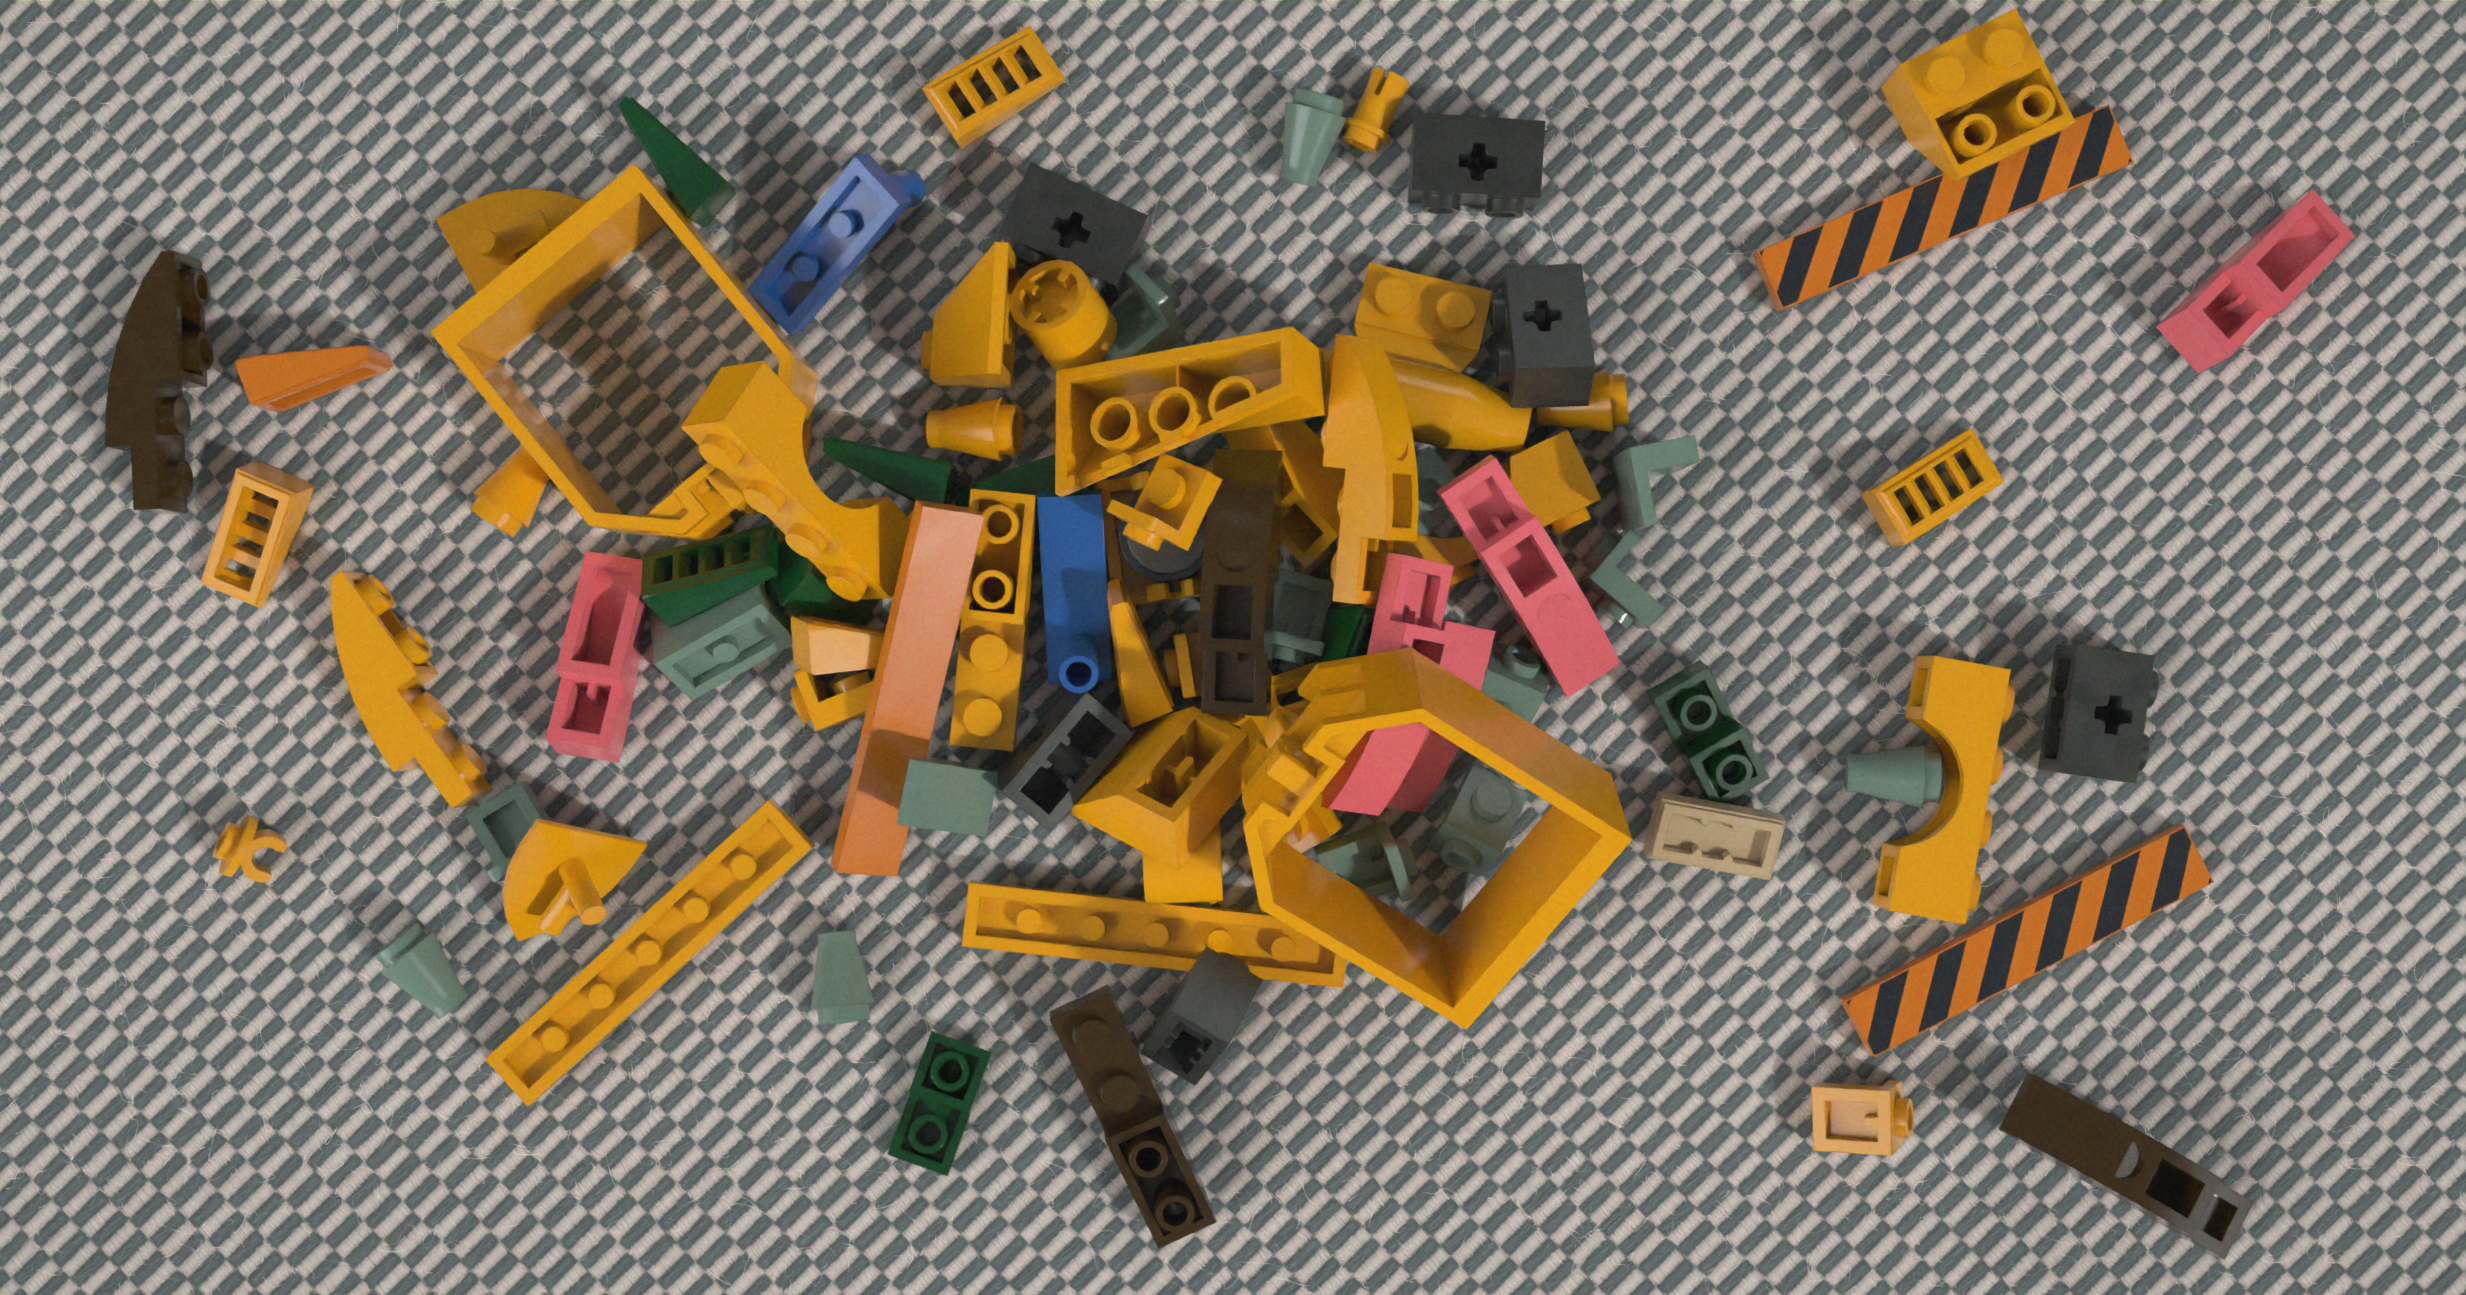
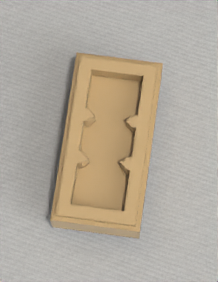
M1658 791L1643 852L1646 858L1770 880L1786 820L1780 813Z

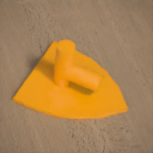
M527 188L500 191L462 204L437 218L436 221L477 293L587 202L555 191Z
M537 818L520 842L507 867L502 890L505 917L518 942L544 932L554 936L560 935L568 922L578 915L581 922L585 925H594L602 921L607 911L601 899L612 891L633 867L648 846L646 841Z

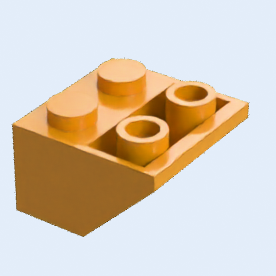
M2016 8L1900 64L1881 87L1909 144L1955 183L2072 126L2076 122Z
M1196 707L1187 708L1145 722L1073 805L1071 815L1179 871L1242 793L1245 785L1241 770V760L1249 751V735L1247 732L1208 713H1201L1202 710Z

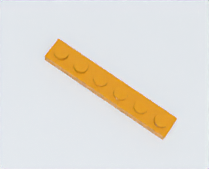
M774 799L768 800L485 1060L527 1107L535 1103L816 845Z
M973 880L968 884L962 939L963 947L1189 971L1207 946L1217 953L1225 952L1238 957L1248 966L1251 973L1264 980L1344 988L1347 962L1345 958L1265 912L1183 903L1146 904L1145 899Z

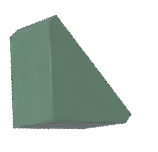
M942 757L909 759L896 824L986 837L999 773Z

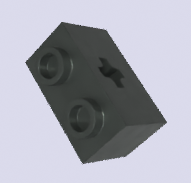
M1417 112L1412 127L1407 202L1422 203L1421 210L1430 214H1457L1460 212V206L1485 207V215L1493 218L1515 219L1523 217L1524 210L1533 211L1541 198L1546 121ZM1469 157L1480 158V168L1486 170L1480 181L1472 180L1470 169L1465 167Z
M1031 162L999 234L1004 242H1009L1021 264L1034 268L1043 262L1058 259L1073 262L1083 270L1101 296L1104 290L1120 296L1127 281L1124 270L1135 263L1151 227L1148 215ZM1077 223L1082 224L1081 226L1087 239L1086 244L1081 241H1074L1069 249L1065 248L1059 233L1060 229L1072 231Z
M1582 263L1504 266L1501 293H1491L1490 324L1492 332L1502 331L1504 344L1496 345L1497 383H1508L1511 408L1588 406L1595 371V360Z
M2080 644L2056 645L2038 770L2137 784L2138 772L2144 769L2149 756V738L2144 734L2147 708L2154 704L2159 686L2157 672L2153 670L2155 655ZM2096 706L2109 710L2108 722L2095 719L2094 711Z
M1066 689L997 769L996 772L999 775L996 787L1051 833L1134 735V732L1087 692L1074 693Z
M1206 946L1173 993L1140 1053L1196 1086L1229 1045L1263 979L1251 973L1248 966L1238 957L1225 952L1217 953Z

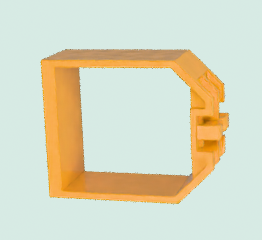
M633 164L444 319L430 333L589 526L623 534L702 541L720 536L735 524L736 521L730 513L736 508L738 511L743 510L747 514L751 513L753 516L759 513L744 500L743 491L723 470L707 462L644 517L624 515L498 362L667 223L779 359L778 377L807 407L803 423L802 444L806 464L809 462L817 372L755 297L747 290L746 286L671 195L636 164Z
M1411 647L1317 663L1298 687V694L1310 701V704L1299 716L1278 705L1264 723L1265 740L1259 737L1241 760V770L1245 785L1242 789V799L1246 817L1243 819V829L1260 909L1467 1030L1633 840L1612 775ZM1420 722L1552 804L1551 808L1442 936H1439L1280 841L1287 831L1290 832L1346 762L1345 758L1367 731Z

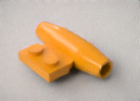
M1369 262L1353 330L1357 337L1380 341L1395 372L1405 400L1414 442L1447 449L1521 452L1527 435L1532 408H1511L1509 393L1462 374L1472 361L1477 358L1489 310L1490 296L1493 291ZM1318 347L1324 352L1326 415L1322 416L1327 418L1330 395L1327 368L1334 348Z

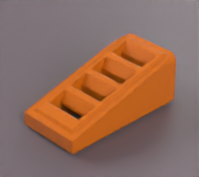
M366 345L252 355L235 359V366L249 403L277 413L390 371V368L393 367L388 354Z

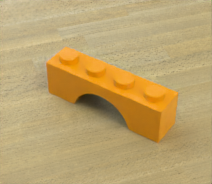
M765 361L721 367L681 425V428L699 445L698 449L701 456L712 466L723 470L743 491L744 500L753 509L765 514L786 535L785 540L789 547L801 556L808 558L827 577V585L837 595L850 601L892 598L911 520L889 496L845 500L841 504H837L829 499L813 480L804 457L802 431L807 407Z
M1568 429L1509 457L1503 462V470L1529 511L1537 516L1543 527L1551 524L1556 535L1591 519L1586 507L1601 500ZM1417 535V542L1394 541L1393 553L1454 566L1450 586L1476 574L1471 562L1479 558L1465 536L1437 538L1428 535ZM1338 540L1333 543L1335 551L1338 548ZM1361 604L1362 607L1375 609L1377 604Z
M1916 656L1905 719L1922 729L1941 753L1945 777L1944 790L1935 813L1920 829L1903 838L1883 842L1872 905L1888 911L1966 925L1968 911H1973L1976 908L1980 897L1981 878L1978 873H1975L1979 848H1984L1987 845L1992 830V814L1989 810H1986L1990 785H1995L1998 782L2003 767V750L1997 747L2001 722H2006L2009 719L2014 705V687L2008 684L2011 669L1939 656Z

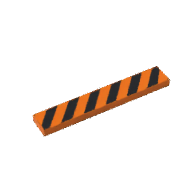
M2108 104L2075 118L2076 122L2072 126L1956 183L1945 173L1758 250L1753 254V257L1776 312L1788 309L2131 165L2134 161L2110 105Z
M2175 824L1851 991L1839 999L1868 1055L1875 1058L2214 883L2186 827Z

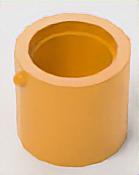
M1058 259L1039 264L1030 269L1018 281L1011 294L1010 311L1014 321L1046 362L1056 370L1098 363L1110 351L1117 335V322L1114 314L1083 270L1073 262Z
M1220 820L1179 871L1142 852L1146 904L1209 902L1210 904H1215L1217 901H1223Z

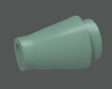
M1295 89L1292 103H1285L1283 157L1279 178L1316 187L1319 173L1347 118L1341 116L1345 103L1344 100L1311 90Z
M1922 744L1865 754L1846 755L1845 792H1859L1922 808L1923 802H1939L1942 780V761L1939 751H1925V747Z
M418 923L409 927L375 955L384 967L380 973L427 1007L438 1020L451 1012L470 995L461 985L433 931L426 934Z
M849 930L818 934V955L811 1010H817L818 1024L832 1025L870 1020L869 1004L875 1003L857 946L856 931Z

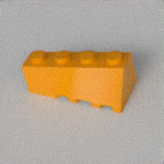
M1292 326L1057 370L1055 494L1064 497L1206 435L1326 415L1324 352Z

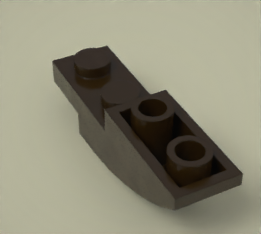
M176 251L160 252L144 277L131 303L117 341L109 376L105 411V447L131 452L133 510L156 514L188 513L187 498L193 490V473L185 459L184 434L189 431L191 414L189 405L183 397V388L207 387V370L210 369L213 362V347L208 334L205 332L204 307L210 301V282L206 272L202 269L201 261Z
M1216 448L1212 474L1222 479V482L1207 510L1198 633V651H1203L1201 713L1267 716L1271 713L1275 582L1279 581L1283 450Z
M1109 986L1101 987L1049 1011L1050 1022L1104 1129L1105 1141L1158 1249L1216 1223L1215 1213L1176 1121L1146 1056L1140 1053L1142 1050L1134 1031H1130Z
M2026 1074L1998 1129L2096 1189L2112 1194L2204 1251L2222 1259H2226L2254 1203L2221 1183L2222 1178L2107 1112L2034 1074Z

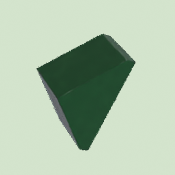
M776 527L775 529L778 531V575L765 581L766 592L780 605L797 616L804 615L863 626L882 599L850 601L837 595L827 585V577L808 558L801 556L791 549L786 543V535Z

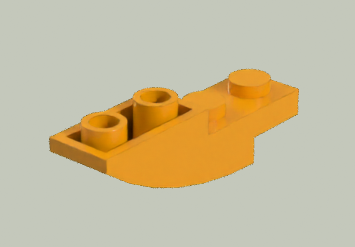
M1335 334L1334 352L1330 356L1327 368L1330 383L1328 416L1321 430V444L1324 450L1323 467L1345 469L1344 485L1340 489L1337 499L1340 528L1338 548L1331 562V578L1334 583L1332 601L1352 604H1377L1387 552L1393 553L1394 541L1417 542L1419 497L1413 433L1405 400L1395 372L1380 341L1347 334Z
M971 489L969 508L978 509L985 516L960 615L961 628L949 745L1012 752L1016 748L1021 690L1025 684L1031 616L1037 495Z
M339 571L331 577V613L336 646L344 677L356 709L374 744L393 772L415 770L421 766L451 808L474 805L493 791V789L483 777L487 774V768L481 757L466 743L460 745L446 727V724L450 722V718L444 707L433 695L428 692L422 694L419 690L439 674L428 660L433 655L429 644L416 629L409 625L403 626L391 609L395 605L391 592L377 577L371 574L367 576L365 573Z

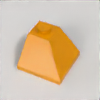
M995 242L934 313L933 331H923L920 354L922 369H930V379L938 386L1011 391L1014 389L1017 324L1010 311L1011 294L1021 277V264L1009 242Z

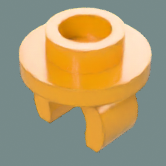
M246 815L239 825L233 822L226 824L215 845L213 857L221 860L219 873L224 876L232 877L241 865L243 873L249 879L266 883L272 877L271 868L264 864L256 863L252 857L257 850L264 847L284 853L287 848L286 839L274 830L262 829L256 831L258 818Z

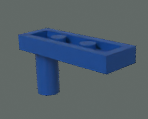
M869 153L855 156L747 290L789 335L803 331L905 209L915 207L922 202L925 196L923 179L917 172L910 169L887 174Z
M1102 488L1080 489L1064 497L1056 495L1055 491L1037 492L1048 681L1049 684L1061 683L1071 692L1084 693L1092 689L1097 681L1112 680Z

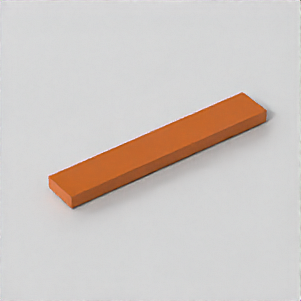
M921 500L915 501L831 859V865L837 873L893 877L898 875L909 827L896 823L909 759L926 758L984 521L985 515L978 509Z

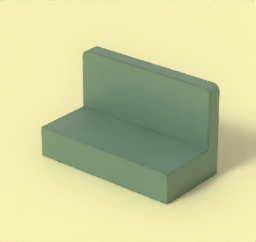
M1695 435L1629 447L1609 459L1623 531L1631 529L1634 532L1657 523L1649 478L1676 473L1699 462Z
M750 557L743 560V562L750 561ZM765 582L671 628L655 612L650 616L653 665L692 701L792 645L791 619L766 595Z

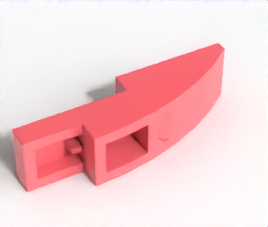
M1490 454L1436 491L1500 590V596L1564 696L1569 698L1620 664L1613 646L1575 578L1537 516L1529 511L1496 457Z
M1387 552L1367 655L1411 647L1449 671L1458 633L1443 631L1441 628L1454 566ZM1418 722L1367 731L1345 758L1346 762L1324 788L1321 807L1379 816L1395 795L1410 770L1429 728Z

